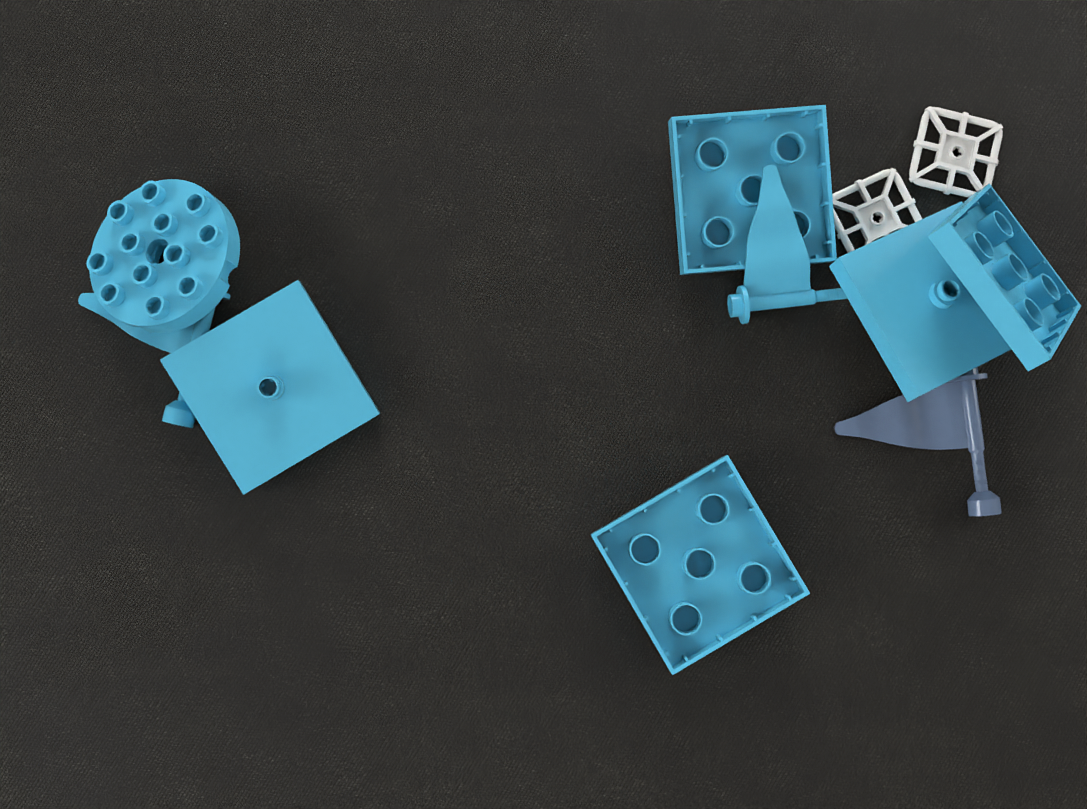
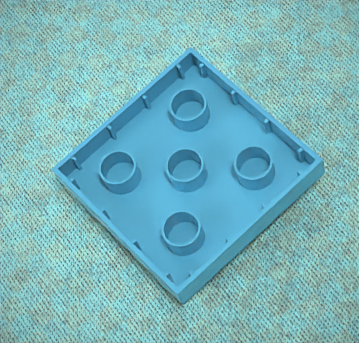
M826 105L670 118L668 130L680 275L745 270L747 239L758 206L763 169L765 166L772 164L777 166L782 186L790 201L798 228L804 240L810 264L828 263L837 259Z
M989 183L961 204L928 235V238L1025 368L1030 371L1052 358L1081 305Z
M962 201L836 259L829 266L907 402L1012 350L928 238V235L963 204Z
M299 280L160 359L243 495L380 414Z
M728 455L719 458L590 534L672 675L810 594Z

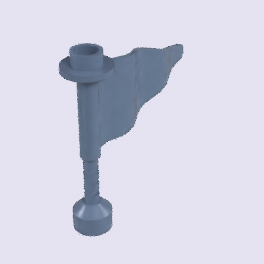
M978 367L910 402H907L904 395H901L857 416L835 424L834 429L837 435L860 437L917 449L946 450L968 448V451L971 453L976 492L967 500L969 516L1002 514L1000 497L988 490L983 455L985 447L976 380L987 379L988 375L987 373L979 374Z

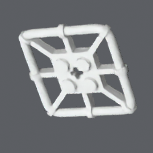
M927 107L921 118L917 139L913 144L915 148L909 169L910 182L922 187L943 191V194L949 195L951 193L967 198L976 192L953 186L955 173L966 175L976 191H979L989 183L992 185L995 167L999 163L997 158L1003 136V126L991 120L971 116L967 112L959 113L939 107ZM938 116L959 120L958 133L947 130ZM929 119H931L940 133L938 144L924 141ZM967 123L991 128V130L979 137L965 134ZM995 134L990 157L977 154L979 142ZM922 148L936 151L934 163L917 173ZM956 148L958 149V152L961 153V155H958L957 157L954 156L952 152ZM975 161L988 165L983 185L973 171ZM935 168L949 171L946 184L920 177Z
M894 168L882 170L863 180L859 179L854 184L832 194L833 207L852 213L857 222V225L845 230L833 208L834 226L838 233L837 237L841 239L847 253L855 250L848 235L859 229L866 240L865 245L874 240L889 235L891 232L908 226L901 223L896 213L908 207L915 222L922 220L915 205V199L911 198L901 176ZM887 177L882 194L871 199L865 187ZM893 180L904 200V203L893 207L888 197ZM855 191H859L865 203L854 207L837 200ZM873 214L876 216L880 215L879 223L873 221Z

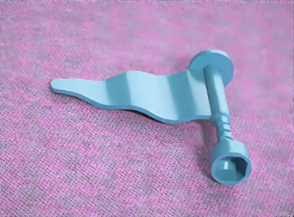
M773 164L767 165L763 169L758 206L747 239L743 285L738 286L736 294L728 295L727 299L730 317H738L741 324L749 322L751 311L813 305L816 302L848 299L842 288L818 291L811 289L809 255L798 228L792 206L782 186L777 166Z
M82 293L78 299L81 306L110 320L129 335L169 353L178 350L209 332L215 311L214 308L205 317L186 328L168 333H151L138 326L134 328L113 317L102 307L95 293ZM226 293L222 299L230 300L231 295ZM179 392L178 400L165 406L162 421L193 428L196 417Z

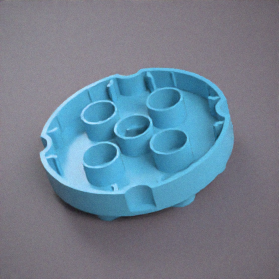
M179 179L159 180L156 182L148 181L122 200H117L109 206L107 216L95 236L91 254L87 259V268L90 270L91 284L96 298L109 314L134 328L138 326L151 333H168L186 328L212 311L230 287L228 283L229 273L238 267L240 257L238 228L227 207L201 186ZM164 252V261L159 264L160 256Z

